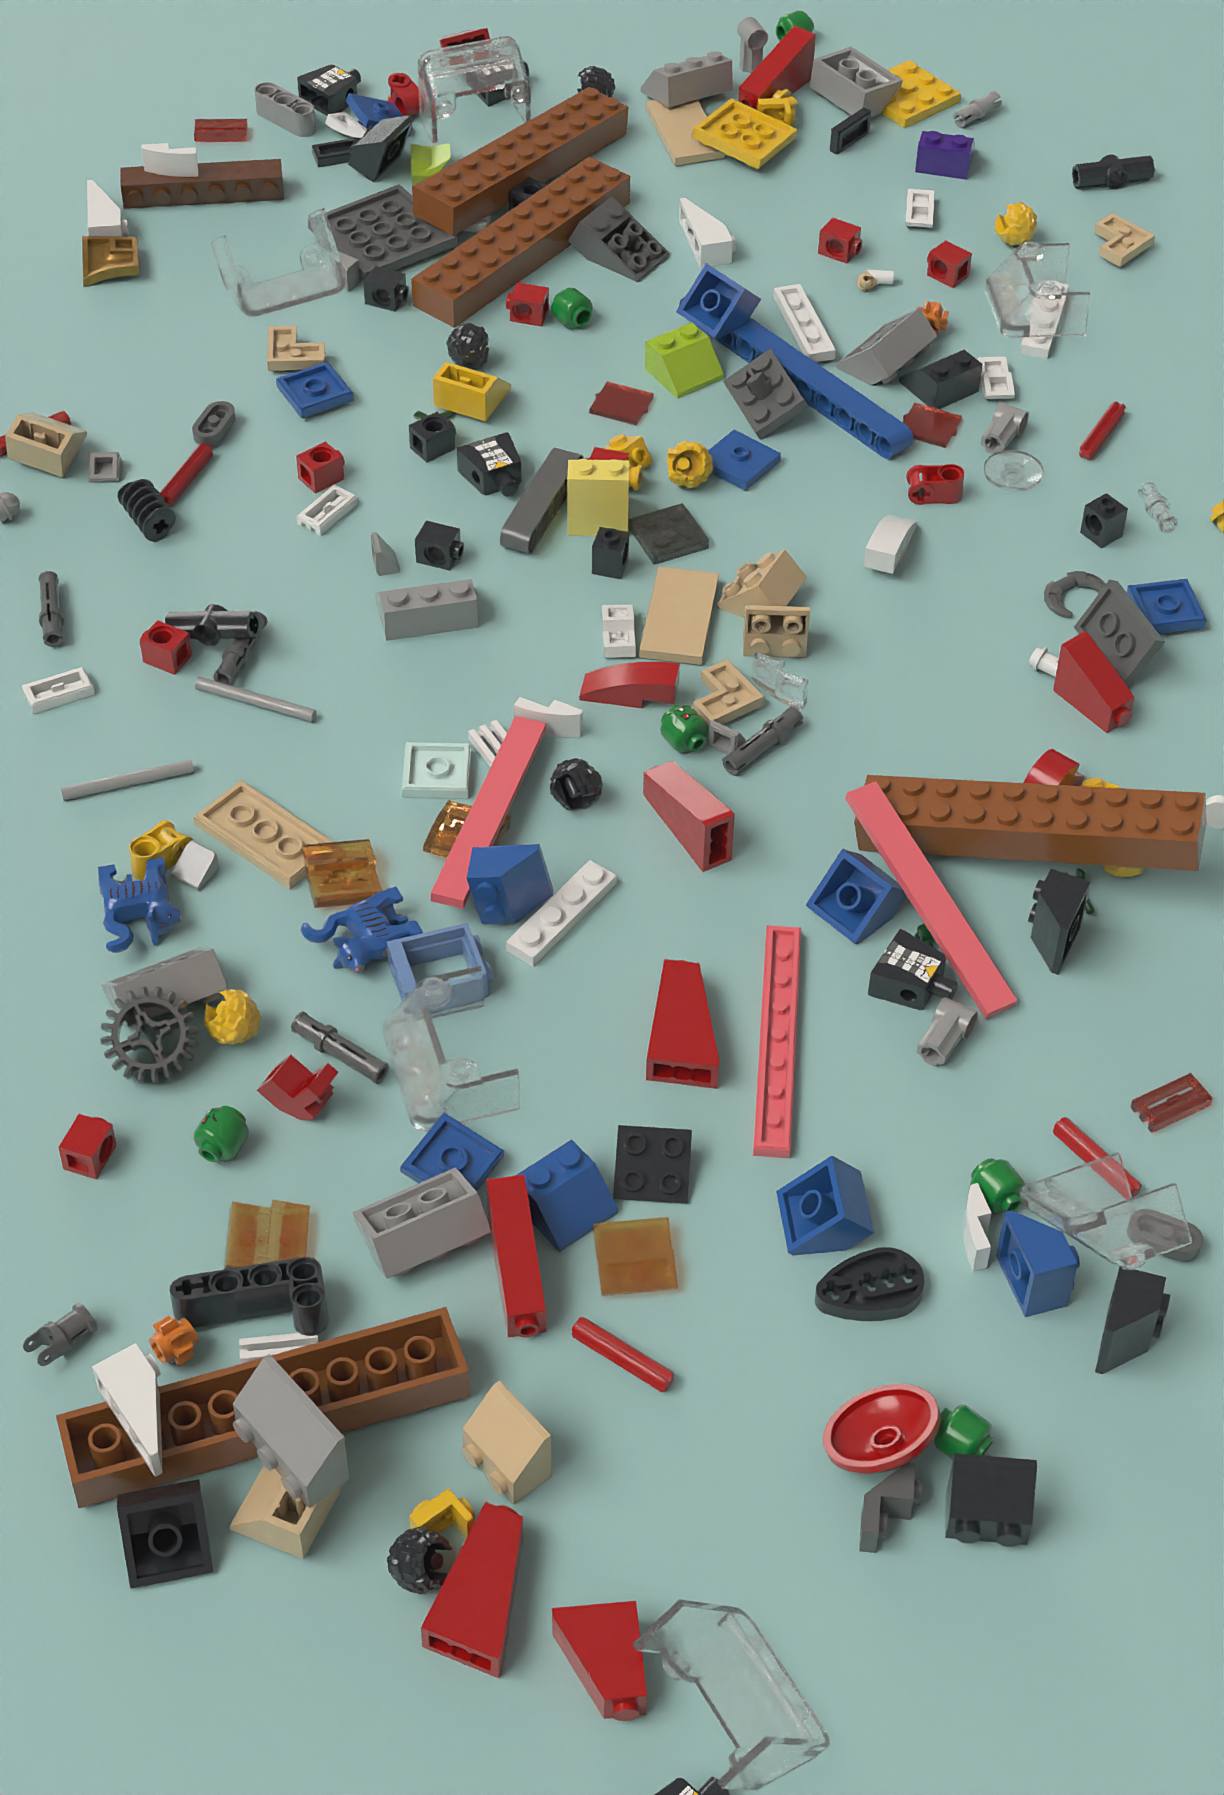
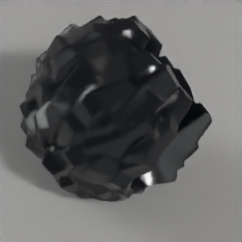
M596 66L584 68L579 72L578 77H581L580 82L582 85L581 88L577 89L578 93L590 87L612 98L615 84L611 73L607 72L604 68Z
M466 323L451 332L446 345L448 355L455 364L468 369H478L487 363L489 347L486 346L488 345L489 338L485 329L472 323Z
M573 758L557 764V768L550 778V794L563 808L569 811L588 807L602 795L603 783L601 775L583 759Z
M424 1526L408 1529L396 1538L394 1544L389 1549L390 1555L387 1557L388 1571L397 1584L406 1591L422 1595L434 1589L438 1590L443 1585L448 1573L435 1572V1570L440 1569L443 1565V1556L435 1550L451 1551L453 1548L444 1536L433 1530H427Z

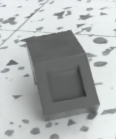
M915 1463L903 1465L864 1494L859 1551L876 1553L878 1537L886 1538L887 1517L910 1520L913 1504L920 1505L922 1480L915 1479Z

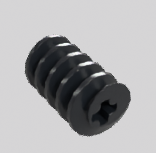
M140 479L129 482L119 489L117 494L119 503L128 512L130 518L133 519L135 525L138 526L147 540L158 542L168 535L175 523L176 515L151 481Z

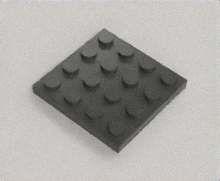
M400 184L308 219V229L333 252L339 251L359 260V275L363 281L375 266L397 271L402 267L458 246L456 235L452 236L413 215V196Z

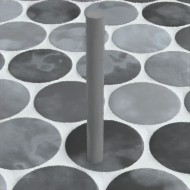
M200 676L195 682V688L310 722H314L316 719L317 711L315 709Z
M186 760L62 787L61 792L63 800H69L193 773L194 767L192 760Z

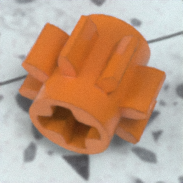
M926 301L924 307L920 308L936 335L939 329L946 331L949 311H944L940 302Z
M168 1315L153 1325L156 1333L149 1339V1344L161 1363L165 1364L170 1361L171 1364L176 1363L178 1366H181L195 1357L192 1349L199 1340L188 1320L182 1318L177 1321L175 1317L171 1319Z

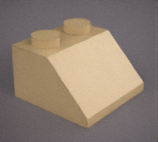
M499 1380L491 1387L463 1427L462 1453L471 1466L475 1468L479 1466L486 1473L490 1486L498 1495L505 1494L515 1504L552 1477L551 1434Z

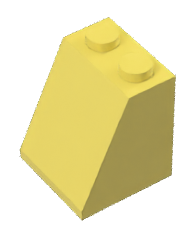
M568 459L567 535L596 536L599 527L628 532L629 461L614 459Z

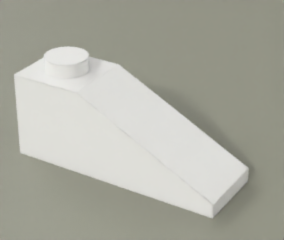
M87 180L89 236L128 237L127 220H122L120 208L93 180Z
M680 198L679 222L700 268H703L706 263L710 266L731 264L732 252L736 251L735 237L729 234L726 225L688 199Z
M135 1343L92 1366L98 1390L156 1477L162 1474L160 1393L156 1377L161 1375V1372L151 1354L144 1356Z

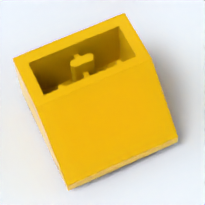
M445 362L433 377L434 406L485 422L511 389L510 383L498 377Z

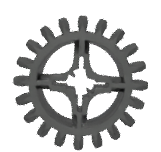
M143 986L141 987L142 998L136 999L134 992L129 990L127 991V996L130 1000L129 1004L125 1005L120 998H117L114 1002L121 1011L119 1013L109 1009L106 1011V1016L114 1020V1023L101 1024V1029L105 1032H110L111 1036L102 1037L100 1042L105 1046L113 1045V1048L104 1052V1056L106 1059H111L115 1056L119 1057L113 1063L112 1068L117 1071L126 1065L124 1078L130 1079L134 1071H137V1081L139 1084H143L146 1073H150L153 1084H158L159 1072L164 1071L167 1080H171L173 1075L169 1069L174 1065L178 1071L183 1072L185 1066L179 1061L180 1058L183 1057L189 1061L194 1059V1055L187 1051L186 1047H198L199 1041L194 1038H188V1035L198 1033L199 1026H187L186 1023L196 1018L195 1013L192 1011L182 1015L181 1012L186 1009L188 1004L185 1000H182L174 1006L175 992L171 991L164 1000L161 999L163 994L161 987H156L154 997H149L147 987ZM143 1008H160L169 1012L174 1018L168 1021L167 1019L160 1022L152 1021ZM134 1013L138 1023L137 1030L134 1034L127 1037L128 1040L120 1043L122 1025ZM142 1020H145L147 1026L152 1031H160V1035H155L158 1051L154 1049L153 1044H150L147 1039L140 1040V1035H144L143 1030L145 1029ZM180 1028L179 1044L175 1051L167 1058L162 1048V1042L165 1037L172 1034L173 1030ZM147 1049L153 1054L157 1063H140L134 1061L125 1053L131 1050Z

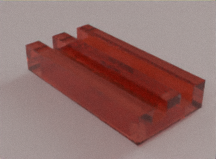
M247 118L195 119L194 141H247Z
M1189 1073L1133 1099L1130 1108L1134 1113L1137 1111L1140 1113L1139 1119L1143 1123L1147 1121L1148 1130L1154 1133L1211 1106L1213 1098L1192 1073ZM1189 1087L1193 1088L1181 1095L1176 1094ZM1169 1096H1172L1168 1098L1166 1102H1163L1151 1109L1148 1108V1106L1156 1102H1159Z

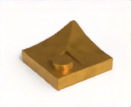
M82 236L83 287H88L110 278L139 275L137 237Z

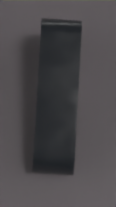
M299 1257L186 1275L174 1280L169 1289L174 1317L177 1321L185 1318L193 1328L292 1312L295 1330L305 1336L320 1334L326 1330L329 1324L321 1265L319 1261L311 1257Z

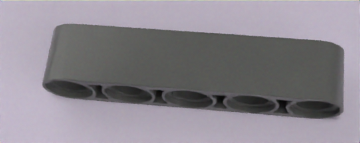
M559 448L551 450L504 523L500 535L501 546L528 554L534 551L567 498L568 459H584L583 455Z

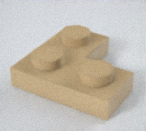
M1114 213L1109 214L1095 224L1094 233L1107 240L1106 243L1100 246L1099 256L1119 267L1154 244V234Z
M268 326V371L303 370L324 363L325 342L297 343V326Z
M728 659L701 671V681L713 693L694 701L693 708L707 722L708 728L711 720L723 725L763 706L764 696Z

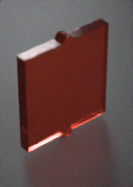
M607 381L600 393L595 394V401L591 405L589 413L637 425L643 414L648 413V406L654 398V393Z
M914 403L909 413L903 416V423L910 428L913 439L943 448L947 447L952 436H956L957 427L962 421L961 415Z

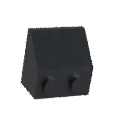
M409 115L382 119L374 127L370 126L361 140L356 139L349 149L351 156L348 165L374 182L401 156L414 118Z
M964 349L899 377V382L935 412L979 392L983 364Z
M1050 869L1045 881L1039 880L1035 887L1033 899L1037 900V903L1035 902L1031 909L1028 922L1033 923L1030 938L1051 973L1058 975L1081 929L1091 882Z
M1119 1266L1106 1316L1095 1368L1096 1373L1104 1374L1148 1352L1152 1337L1160 1338L1171 1295L1163 1293L1166 1277Z
M954 1453L946 1490L945 1538L957 1539L962 1543H975L977 1541L997 1542L1006 1547L1027 1545L1033 1523L1037 1460Z
M199 1479L117 1495V1512L130 1589L213 1573Z

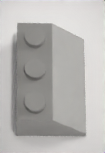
M848 47L814 59L810 88L850 115L864 107L871 110V117H874L882 112L901 87L903 80L853 47Z
M709 52L707 56L700 58L690 57L685 62L678 64L667 63L664 67L653 70L641 86V93L667 107H672L733 90L732 60L723 56L721 52Z
M919 307L883 324L835 365L838 370L869 385L879 381L886 384L898 376V369L903 370L914 362L912 357H917L931 348L929 343L937 335Z
M472 579L394 589L375 594L386 641L478 628V604Z
M203 947L195 948L101 984L109 1003L116 1013H119L121 1010L114 1001L120 998L125 1005L129 1004L130 1000L127 996V991L129 990L134 992L136 999L142 998L141 987L143 986L147 987L149 997H154L156 987H161L163 993L161 999L164 1000L171 991L175 992L174 1006L182 1000H185L187 1004L199 1000L200 1005L220 998L218 992L228 989L214 949ZM143 1008L152 1021V1017L166 1013L167 1017H172L169 1012L160 1008ZM132 1013L125 1020L123 1026H132L133 1030H137L138 1023L134 1013ZM142 1020L143 1026L147 1027L145 1020Z
M456 1167L352 1212L376 1265L386 1279L392 1276L399 1277L405 1275L414 1266L426 1261L439 1260L448 1251L462 1245L475 1244L482 1236L491 1233L477 1191Z
M270 1354L264 1357L233 1402L236 1419L233 1422V1427L242 1441L245 1443L251 1441L258 1449V1457L269 1471L275 1468L282 1476V1484L289 1495L294 1499L300 1497L311 1508L349 1480L345 1437Z

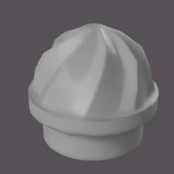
M2 492L0 493V522L7 519L11 521L20 509V501L14 494Z

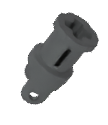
M79 1302L72 1306V1311L55 1323L49 1321L26 1338L23 1343V1349L26 1352H32L41 1345L49 1346L37 1358V1363L40 1366H46L71 1349L70 1345L85 1334H92L97 1331V1324L85 1306Z

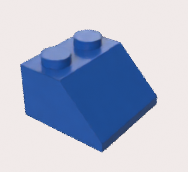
M706 263L676 312L718 340L746 324L761 298Z
M540 844L472 847L467 881L482 924L516 923L553 896L554 889Z
M842 849L806 903V906L854 944H859L892 919L907 895L896 880L863 855Z
M572 1139L517 1174L525 1175L532 1224L559 1252L618 1214V1207L595 1162Z
M834 1156L828 1157L776 1191L787 1250L793 1256L846 1251L874 1233L861 1171Z
M1012 1210L1005 1212L996 1257L1024 1317L1067 1307L1071 1290L1074 1289L1076 1270L1080 1266L1076 1248L1073 1245L1069 1246L1062 1231Z

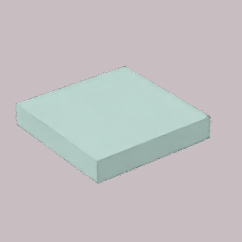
M406 742L402 797L468 799L471 743Z

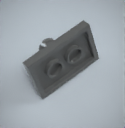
M771 349L723 381L760 440L809 407Z
M1110 579L1074 626L1078 634L1085 631L1091 636L1128 688L1131 687L1165 643L1120 583Z

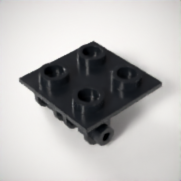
M618 1125L613 1199L687 1204L692 1130Z

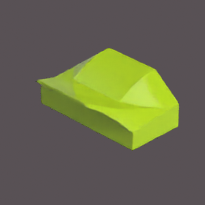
M450 143L432 146L411 144L412 185H416L441 171L444 165L451 160Z

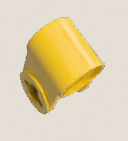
M169 820L159 822L154 828L130 842L129 852L132 875L136 879L143 881L146 863L150 859L164 858L167 870L176 865L186 845L191 840L194 841L193 838L180 834Z

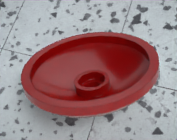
M891 1384L876 1387L853 1397L832 1415L824 1429L823 1445L829 1459L843 1470L860 1474L887 1472L909 1463L929 1446L940 1426V1410L934 1397L920 1387L908 1384Z

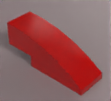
M633 662L594 670L585 674L579 700L641 709L644 700L674 704L679 685L680 663Z

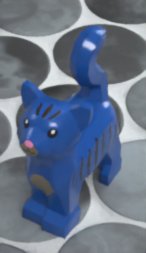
M164 858L147 861L143 881H132V874L126 875L123 881H116L113 877L117 874L115 864L98 867L100 893L104 898L105 917L103 924L106 931L120 937L106 944L108 951L112 953L123 952L133 942V932L128 926L121 923L146 917V924L154 946H158L159 936L170 931L175 924L181 922L180 910L174 908L169 903V893L165 885L167 868Z
M397 886L378 892L364 901L355 903L347 910L330 915L321 930L313 929L307 922L302 924L300 930L304 938L309 942L323 943L335 935L338 926L347 927L354 937L333 938L334 945L338 948V957L333 962L334 969L344 967L357 973H361L365 966L373 960L388 958L387 941L423 933L417 921H408L407 915L396 914L393 903L398 904L403 901V896Z

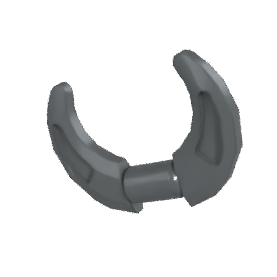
M1084 571L1069 572L1066 577L1056 582L1051 581L1046 585L1044 602L1055 614L1065 618H1072L1073 613L1067 610L1061 603L1060 598L1063 591L1076 585L1078 587H1089L1100 593L1105 583L1102 579Z

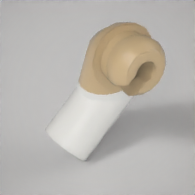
M866 270L857 278V286L863 291H869L878 284L893 285L894 271Z

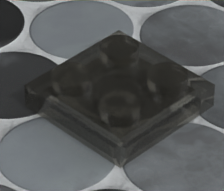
M683 503L628 519L629 530L654 565L709 549L708 537Z

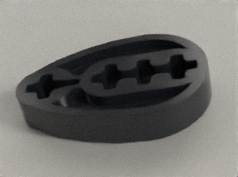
M890 1247L868 1250L844 1260L832 1268L817 1283L815 1305L824 1314L846 1320L883 1321L900 1318L911 1313L919 1305L924 1288V1273L919 1263L902 1250ZM899 1275H905L907 1279H912L911 1283H906L903 1278H899ZM881 1279H887L888 1283H894L893 1287H887L886 1283H881ZM863 1283H869V1286L875 1288V1291H869L867 1287H862ZM832 1291L835 1296H839V1299L833 1300L830 1295H826V1292Z

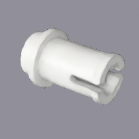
M1037 647L1031 655L1029 664L1033 666L1035 671L1040 669L1056 677L1059 658L1048 653V648L1044 647L1041 649Z

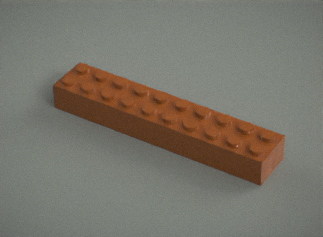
M588 87L414 185L413 215L454 236L509 204V191L527 178L531 177L544 183L626 135L629 107L618 102L615 98H610L598 92L595 88Z
M587 157L411 278L413 306L455 328L516 285L517 282H520L572 244L568 239L579 222L613 196L623 207L630 204L631 176L595 158Z
M867 775L864 784L865 786L875 781L878 783L923 854L1199 871L1207 823L1206 793ZM855 816L854 825L858 849L878 851Z
M447 1307L271 1355L340 1433L470 1397L469 1369ZM263 1358L158 1387L160 1393L162 1474L156 1477L106 1401L56 1415L78 1508L117 1498L118 1494L153 1488L257 1458L258 1449L251 1441L247 1443L242 1441L233 1427V1422L236 1421L233 1402Z

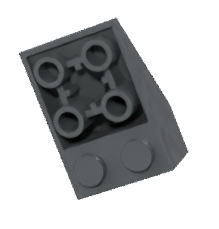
M613 196L581 220L568 239L587 260L636 282L670 254Z

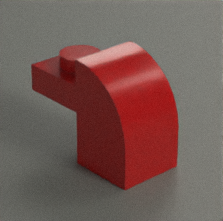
M1049 749L1035 762L1023 783L1081 786L1086 776L1077 771L1080 766L1079 763L1054 749Z
M290 1054L274 1067L256 1091L280 1111L300 1120H312L334 1094L332 1091L334 1086L330 1083L339 1072L329 1063H326L312 1073Z

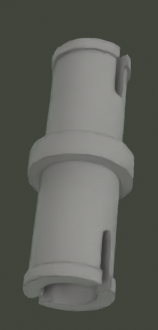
M992 91L981 99L972 100L969 106L955 112L954 119L961 116L960 119L955 121L956 125L960 128L965 127L974 120L983 119L988 112L1000 107L1002 100L994 102L1001 98L999 93Z

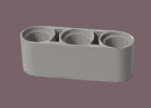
M263 82L255 86L256 112L259 116L299 137H309L315 133L314 106L310 102L271 82Z

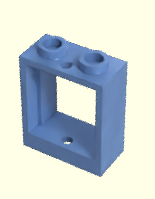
M468 923L387 941L388 965L406 1016L488 996V982L492 981L491 967L488 960L482 961L481 955L483 951L478 935H472ZM463 954L470 974L417 986L410 966Z

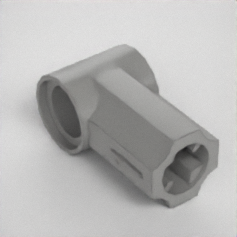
M747 17L739 23L737 32L741 37L739 68L743 72L752 73L763 61V47L768 41V34L755 18Z
M999 403L994 412L992 423L982 435L981 445L985 447L986 452L992 455L1004 452L1015 435L1021 436L1028 422L1029 412Z
M944 997L934 1013L931 1026L917 1047V1053L922 1056L924 1062L932 1066L944 1065L961 1039L966 1040L971 1034L977 1021L978 1012Z

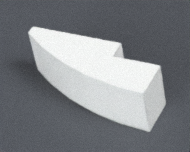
M886 515L877 525L865 548L864 567L893 574L897 564H900L916 529L917 521Z

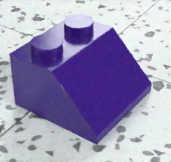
M922 131L918 143L915 172L967 180L975 151L974 138L960 134L949 135L937 131Z

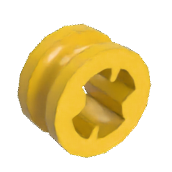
M629 463V487H633L634 491H639L642 482L643 465L638 464L637 467H633Z

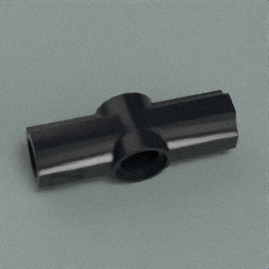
M1110 154L1103 157L1099 162L1076 164L1072 168L1073 185L1075 188L1107 185L1108 188L1116 190L1123 187L1127 182L1150 180L1154 177V160L1151 155L1119 159L1118 156Z
M211 604L204 611L168 612L165 617L166 624L189 632L190 639H197L206 646H216L221 639H256L260 634L261 620L257 612L228 611L216 604Z

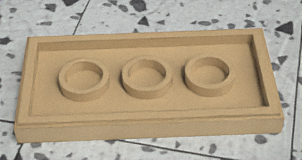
M656 100L646 101L645 109L675 166L725 158L723 152L711 146H705L700 141L691 137L693 128L707 118L698 100L672 107H667Z
M658 566L639 649V658L702 665L719 582V573Z
M242 780L193 816L196 826L288 889L293 888L337 852V844Z

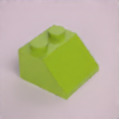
M692 322L645 341V370L677 399L724 379V373L709 337Z

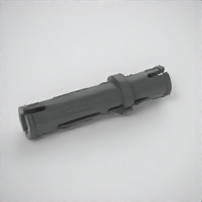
M45 571L38 578L41 601L39 624L43 627L44 644L56 647L63 642L62 626L64 624V614L60 610L59 578H57L58 575L55 572Z
M253 611L258 613L259 618L261 620V634L262 630L264 629V627H266L268 623L267 618L261 612ZM260 634L256 639L234 640L232 646L228 647L222 655V663L213 675L215 681L232 685L238 671L246 666L248 654Z
M792 706L779 717L764 723L763 728L757 734L753 735L722 759L725 770L731 775H737L744 767L757 759L771 746L781 744L786 739L788 733L803 723L801 712Z
M303 1011L294 1018L291 1024V1031L313 1043L314 1048L320 1053H329L372 1080L375 1084H379L386 1077L389 1070L388 1063L379 1060L339 1035L338 1030L332 1025L325 1026Z

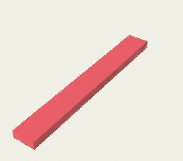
M519 716L514 717L431 891L432 902L464 909L471 894L467 873L472 847L493 846L546 733V722Z
M875 781L847 792L845 800L984 1018L987 1019L1014 1007L1018 1000L878 783Z
M767 925L753 1156L790 1158L801 941L800 927Z

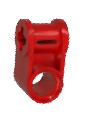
M394 73L388 77V85L390 86L388 101L393 102L403 116H415L428 111L429 106L426 94L407 74Z
M956 464L915 465L911 467L906 474L907 483L910 485L908 489L909 500L919 505L931 503L955 504L959 502L963 497L965 474L963 468ZM919 473H922V481H920ZM919 488H921L922 496H919Z

